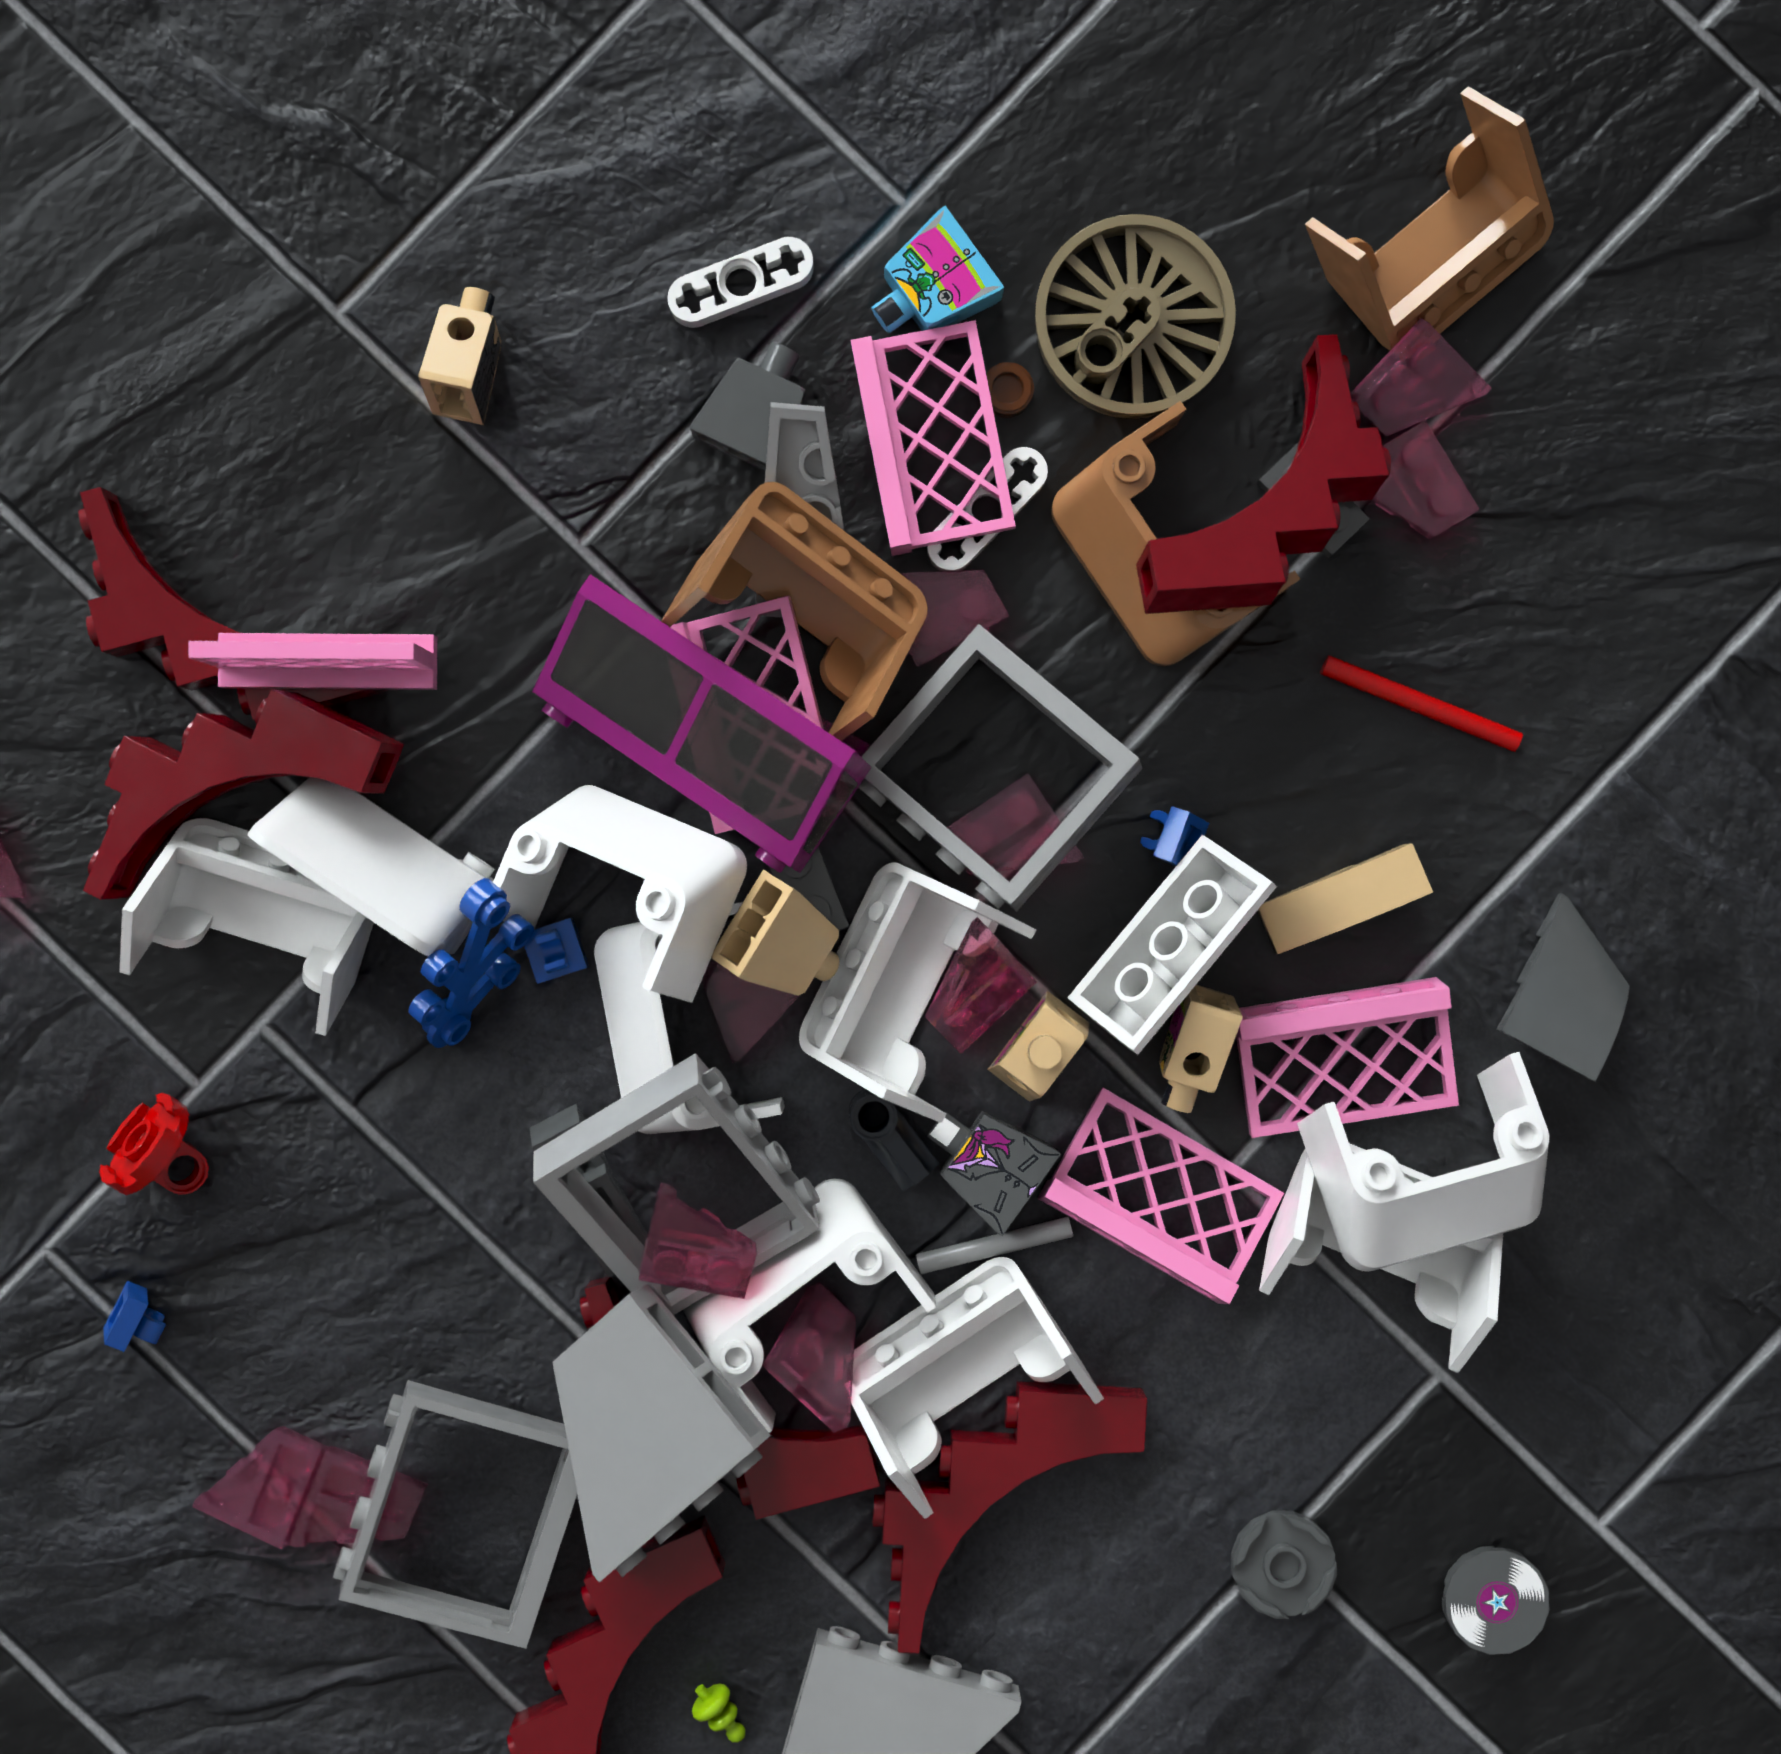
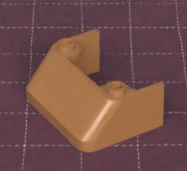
M1470 87L1463 90L1460 95L1472 133L1456 145L1449 154L1446 164V178L1450 190L1374 253L1371 245L1360 238L1354 237L1346 240L1315 218H1311L1305 223L1327 281L1380 344L1400 358H1408L1415 355L1539 251L1549 239L1553 229V213L1525 119Z
M1181 401L1109 448L1064 485L1055 495L1051 506V516L1054 524L1143 657L1150 663L1162 667L1178 663L1262 607L1251 606L1145 614L1136 564L1148 541L1157 538L1131 499L1143 492L1152 482L1155 475V460L1147 445L1177 426L1187 410ZM1295 570L1288 575L1286 584L1282 586L1277 596L1300 580Z
M766 482L747 497L702 554L661 622L671 627L703 597L715 604L731 603L740 596L746 586L766 601L790 596L797 624L828 646L820 662V675L825 686L845 702L829 731V734L842 741L876 715L927 617V602L923 593L916 585L788 487L777 482Z

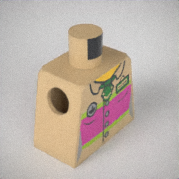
M1195 985L1175 1009L1159 1060L1162 1075L1168 1079L1161 1101L1163 1105L1176 1111L1191 1113L1199 1090L1209 1093L1216 1091L1243 1018L1234 996ZM1191 1053H1201L1196 1059H1185Z
M1047 991L987 1070L1029 1102L1039 1099L1047 1092L1087 1039L1089 1022Z

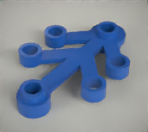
M488 878L474 883L466 891L459 905L460 912L472 921L460 963L445 950L439 949L433 952L421 967V974L434 986L441 987L444 985L450 990L449 997L441 999L431 989H427L418 994L409 1006V1014L422 1025V1029L427 1033L428 1042L436 1048H442L447 1045L453 1046L463 1040L471 1028L470 1018L472 1010L494 985L499 989H504L515 981L520 973L521 966L508 954L502 952L507 947L513 951L522 948L530 940L534 932L532 924L520 914H514L502 924L496 936L485 947L490 929L499 925L510 910V903L506 900L507 894Z

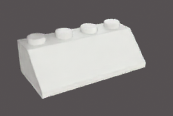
M1202 834L1067 998L1099 1026L1138 1055L1277 886Z

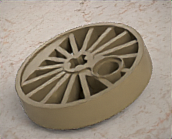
M1128 214L1106 218L1087 226L1072 236L1058 250L1047 266L1039 286L1035 306V325L1039 349L1045 365L1058 385L1073 399L1091 410L1112 417L1132 419L1160 415L1179 401L1184 404L1198 394L1212 380L1223 364L1233 339L1236 318L1235 299L1229 277L1213 250L1200 237L1182 225L1168 219L1144 214ZM1124 235L1126 284L1104 239ZM1136 242L1151 254L1141 284L1138 283ZM1089 245H1092L1112 289L1075 255ZM1160 263L1169 272L1154 288H1151ZM1065 266L1099 298L1054 282V280ZM1176 279L1186 286L1163 298L1161 297ZM1050 296L1094 313L1046 315L1047 298ZM1196 296L1209 307L1168 310ZM1137 309L1143 311L1144 317L1142 321H1134L1125 331V334L1122 333L1119 328L1122 326L1127 312L1133 313ZM1220 322L1219 339L1216 341L1172 324ZM1088 328L1082 336L1053 349L1048 330ZM1169 340L1213 355L1210 365L1204 372L1201 371ZM1091 345H1103L1111 352L1113 361L1106 366H1096L1088 360L1085 350ZM1141 351L1164 398L1163 400L1144 403ZM1157 351L1193 383L1176 394ZM1075 353L1074 366L1076 373L1072 377L1059 360ZM1130 357L1132 403L1110 400L1122 365ZM1085 380L1088 383L1105 384L1099 396L1084 388L1081 383Z

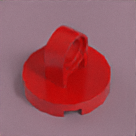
M161 1092L155 1095L157 1104L150 1108L142 1102L128 1115L106 1148L114 1156L110 1167L108 1165H100L99 1174L101 1181L124 1195L138 1192L152 1181L175 1194H190L197 1191L208 1177L209 1166L206 1158L192 1144L183 1139L189 1121V1112L186 1105L171 1095ZM183 1155H189L194 1158L195 1166L190 1176L181 1181L169 1179L168 1168L174 1159Z

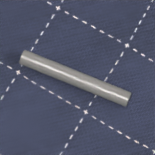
M1064 1217L1007 1231L1003 1236L995 1234L918 1253L916 1258L920 1274H925L1073 1237V1231L1069 1217Z

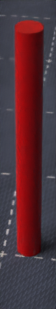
M1328 655L1321 668L1320 674L1512 752H1515L1521 743L1522 732Z

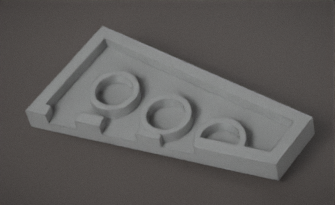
M771 402L765 483L777 482L783 484L845 531L825 407ZM756 593L755 604L766 602L764 598ZM779 610L761 616L782 617V614Z

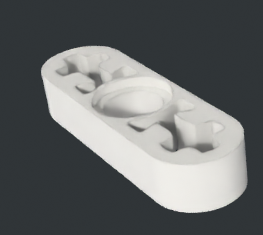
M783 237L684 275L675 280L668 291V305L672 316L683 326L697 328L797 290L806 285L812 277L814 269L812 252L802 240L795 237ZM785 252H790L794 259L800 257L804 259L798 263V273L796 275L790 276L786 269L770 273L774 284L765 287L763 271L757 262L765 259L767 270L782 264L781 254ZM746 269L755 276V288L748 295L736 296L726 288L727 277L734 270ZM717 278L718 290L725 302L724 304L717 306L715 296L713 295L700 301L701 311L691 314L688 307H678L679 304L685 301L683 292L693 289L696 296L710 293L712 289L708 281Z
M1029 447L1013 449L1003 458L1007 483L1014 475L1015 470L1011 464L1015 461L1021 466L1030 461L1035 466L1032 477L1036 481L1030 484L1028 481L1023 480L1012 490L1011 495L1019 499L1016 504L1012 505L1014 517L1042 489L1047 478L1048 469L1044 457L1038 451ZM993 469L985 479L989 483L995 480ZM980 487L964 511L973 516L972 505L980 497L990 496L998 500V502L999 499ZM951 512L934 531L942 530L953 513ZM955 523V525L953 526V528H954V527H959V526H962V525H960V524H958V523ZM1000 532L982 535L983 538L978 543L975 542L973 537L965 539L960 547V551L964 555L960 560L953 556L948 557L946 560L940 558L941 544L927 546L928 558L931 564L941 572H960Z

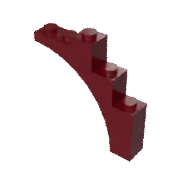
M1337 334L1317 335L1302 361L1305 390L1302 435L1287 472L1258 501L1223 522L1190 534L1148 541L1136 564L1145 614L1271 605L1282 586L1288 580L1289 566L1286 554L1322 552L1340 526L1341 514L1338 502L1372 500L1389 477L1391 472V456L1389 450L1382 446L1379 428H1359L1360 409L1357 402L1352 401L1348 385L1350 364L1348 357L1341 353Z
M102 487L80 492L84 508L78 512L79 521L87 539L94 542L98 557L92 563L96 581L101 590H107L108 594L87 600L91 616L86 617V626L94 646L100 647L103 653L120 657L166 644L167 650L161 652L163 667L168 678L171 681L176 680L178 687L193 691L218 684L217 667L189 658V641H218V633L240 632L215 622L182 599L155 571L131 534L117 495ZM237 689L241 708L246 715H252L253 721H255L258 707L269 696L271 689ZM272 689L297 692L326 707L387 691L380 689Z
M272 689L269 696L258 707L255 716V730L225 715L197 713L194 721L187 726L183 733V748L181 752L151 737L123 736L121 744L115 748L110 757V771L104 784L122 794L119 801L114 804L107 818L108 829L100 849L94 853L89 862V876L83 891L100 900L129 898L146 863L168 835L201 806L237 787L271 777L304 776L324 779L360 793H385L405 744L297 692Z
M607 1276L592 1280L584 1289L586 1296L580 1298V1309L587 1329L594 1326L620 1302L611 1277L608 1278ZM862 1424L831 1430L783 1429L773 1426V1430L769 1433L771 1436L756 1448L763 1457L738 1479L736 1477L743 1506L752 1504L756 1520L880 1487V1473L872 1443Z
M1017 1381L1016 1396H1006L1005 1428L1014 1429V1433L951 1430L950 1445H941L939 1456V1477L948 1478V1482L917 1480L934 1512L926 1519L923 1518L892 1480L885 1478V1495L874 1494L873 1527H883V1544L903 1545L902 1549L892 1548L891 1581H900L899 1601H889L888 1634H897L898 1652L919 1654L925 1612L939 1574L961 1537L992 1504L1022 1482L1062 1463L1099 1454L1144 1452L1147 1397L1142 1388L1097 1386L1104 1399L1095 1405L1081 1385Z
M705 1516L684 1524L661 1545L655 1538L648 1540L641 1546L647 1557L623 1577L615 1569L602 1581L598 1582L592 1574L591 1566L589 1567L583 1580L585 1585L581 1587V1594L589 1614L592 1617L599 1615L600 1619L553 1639L546 1655L548 1660L544 1661V1669L553 1690L558 1691L561 1689L562 1693L516 1713L509 1729L510 1734L507 1735L510 1754H601L603 1719L608 1701L628 1658L653 1626L683 1600L723 1577L726 1563Z

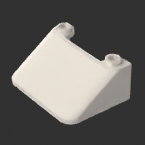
M309 777L255 823L247 834L254 842L402 942L427 956H430L439 949L445 950L449 955L454 954L470 932L472 921L459 910L462 897L477 881L484 878L494 881L490 876L495 869L477 856L468 852L463 860L457 859L361 795L360 792L319 778Z

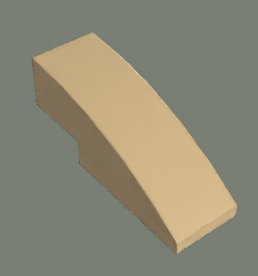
M1413 843L1400 845L1356 865H1350L1266 901L1257 911L1275 953L1280 954L1433 893V890Z

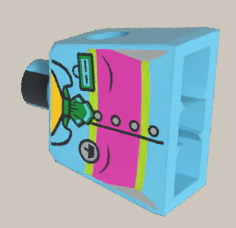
M944 206L885 265L884 278L893 292L872 306L871 310L888 334L910 318H913L921 331L954 325L997 304L1002 300L1004 286L951 212Z

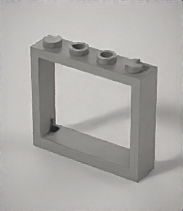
M978 624L863 754L862 758L872 768L858 788L878 806L881 807L888 800L901 811L902 814L896 821L917 840L920 841L927 834L939 844L941 848L935 855L955 873L960 875L966 868L981 882L975 890L997 909H1000L1006 902L1017 912L1142 770V765L1139 757ZM978 659L1109 768L1010 882L880 771Z
M696 1053L534 1151L533 1183L631 1293L648 1284L673 1315L820 1230L816 1204L820 1202V1199L812 1183L806 1177L798 1179L791 1170L790 1160L782 1146L776 1141L772 1143L767 1141L761 1133L760 1123L751 1108L746 1104L739 1106L731 1097L730 1087L723 1074L716 1067L709 1069ZM696 1096L783 1202L665 1271L576 1168Z
M408 1380L403 1396L392 1395L385 1416L384 1425L392 1427L386 1447L376 1445L369 1464L367 1477L375 1478L369 1498L359 1496L353 1512L350 1528L358 1530L352 1549L342 1547L335 1567L333 1578L341 1580L339 1600L526 1649L577 1496L565 1426L563 1423ZM417 1408L562 1448L509 1610L363 1572Z

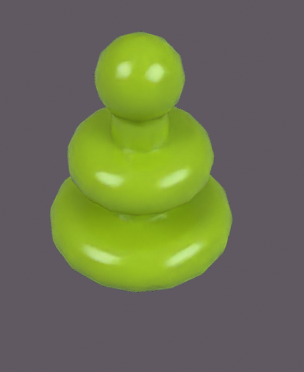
M721 1683L712 1685L709 1688H706L703 1684L699 1685L695 1690L698 1698L692 1707L694 1719L701 1722L708 1720L709 1728L716 1732L725 1729L726 1736L731 1742L738 1743L742 1741L746 1730L741 1723L735 1722L738 1709L735 1703L729 1702L730 1690L728 1686Z

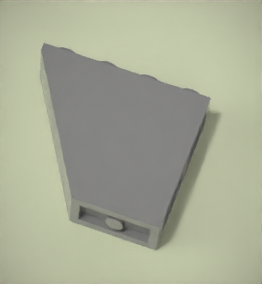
M648 1284L628 1294L552 1362L591 1570L598 1582L602 1581L615 1569L621 1577L626 1575L647 1557L641 1546L652 1537L661 1545L685 1524L679 1515L683 1510L693 1504L699 1512L724 1491L717 1481L730 1470L738 1479L763 1457L756 1448L771 1435Z
M833 1626L830 1627L829 1631L817 1628L782 1754H976L1019 1713L1022 1703L1019 1685L1012 1684V1678L994 1670H983L982 1675L963 1670L959 1662L945 1656L934 1655L931 1657V1660L911 1655V1653L898 1652L896 1642L882 1641L880 1646L860 1640L858 1633L847 1628Z

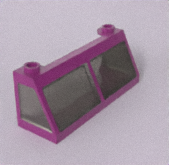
M591 574L578 591L532 691L547 702L541 710L566 728L574 720L760 846L754 856L779 873H782L786 865L801 873L872 768L854 749Z

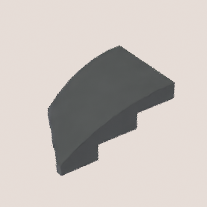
M1558 894L1536 934L1540 939L1516 983L1520 984V987L1496 1030L1580 1076L1595 1082L1619 1031L1628 1001L1630 985L1570 899L1564 894Z

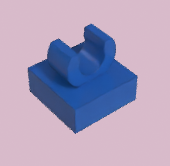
M1172 806L1169 814L1160 810L1151 811L1149 817L1164 825L1161 836L1157 840L1142 837L1140 843L1145 848L1153 851L1154 857L1176 867L1202 834L1205 836L1209 823L1191 812Z
M573 918L535 929L530 940L524 945L537 984L589 967Z
M130 1281L126 1282L103 1327L104 1345L125 1352L133 1335L146 1342L157 1344L166 1326V1323L162 1322L165 1315L147 1308L149 1305L147 1288Z

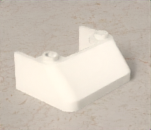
M584 785L575 789L520 826L511 838L493 881L507 894L506 900L510 903L509 913L503 921H506L514 914H520L535 929L569 846L645 879L636 901L637 916L646 928L663 936L642 987L655 993L692 1003L745 878L747 861L743 851L733 843L593 785Z
M206 818L192 819L183 823L122 909L119 972L130 975L152 942L171 948H186L199 943L209 928L306 958L302 972L304 983L311 990L320 993L315 1033L326 1036L355 984L374 922L258 845L247 835L249 833L248 830Z
M896 862L886 864L872 879L836 953L840 961L836 974L831 979L822 982L804 1018L799 1033V1042L802 1050L880 1098L942 1123L946 1113L915 1096L925 1076L926 1061L922 1051L909 1044L914 1031L954 950L966 955L979 953L992 940L998 924L1032 939L1036 929Z
M743 902L734 903L729 916L735 915ZM641 922L616 926L606 930L598 938L594 949L621 1098L674 1067L660 994L642 987L663 935L646 928ZM695 1096L638 1131L645 1134L702 1130L720 1125ZM783 1097L746 1104L754 1112L757 1119L781 1115L785 1108Z
M1519 1052L1509 1054L1477 1075L1495 1124L1493 1137L1500 1156L1498 1160L1407 1185L1398 1161L1388 1152L1380 1149H1368L1352 1153L1335 1102L1324 1104L1297 1123L1340 1251L1348 1264L1361 1271H1374L1513 1231L1532 1223L1539 1216L1543 1199L1549 1132Z
M1349 1143L1352 1153L1365 1150ZM1306 1148L1299 1159L1269 1232L1259 1288L1260 1292L1268 1295L1289 1263L1299 1266L1313 1263L1320 1254L1322 1245L1341 1252ZM1399 1164L1407 1185L1433 1178ZM1503 1233L1381 1268L1384 1271L1416 1283L1415 1302L1422 1314L1429 1321L1452 1330L1448 1369L1454 1372H1460L1497 1322Z
M828 1179L815 1187L820 1202L816 1204L820 1230L683 1309L705 1355L769 1433L773 1430L776 1412L751 1380L762 1367L764 1349L760 1339L750 1325L835 1262L849 1280L859 1285L876 1284L896 1270L927 1313L936 1308L935 1293L857 1189L851 1183L842 1179Z
M996 1257L984 1262L935 1295L936 1308L927 1313L923 1306L920 1305L850 1352L840 1367V1382L888 1477L924 1519L934 1512L914 1475L931 1464L939 1454L942 1439L934 1421L1019 1364H1021L1027 1375L1037 1382H1050L1071 1371L1095 1405L1104 1399L1073 1347L1023 1272L1012 1259L1007 1257Z

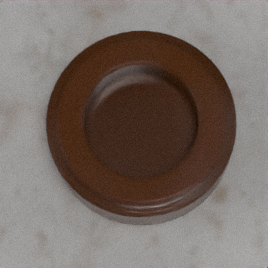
M1013 362L999 363L989 369L986 376L994 415L1011 418L1023 413L1030 405L1034 393V383L1029 372L1021 365Z

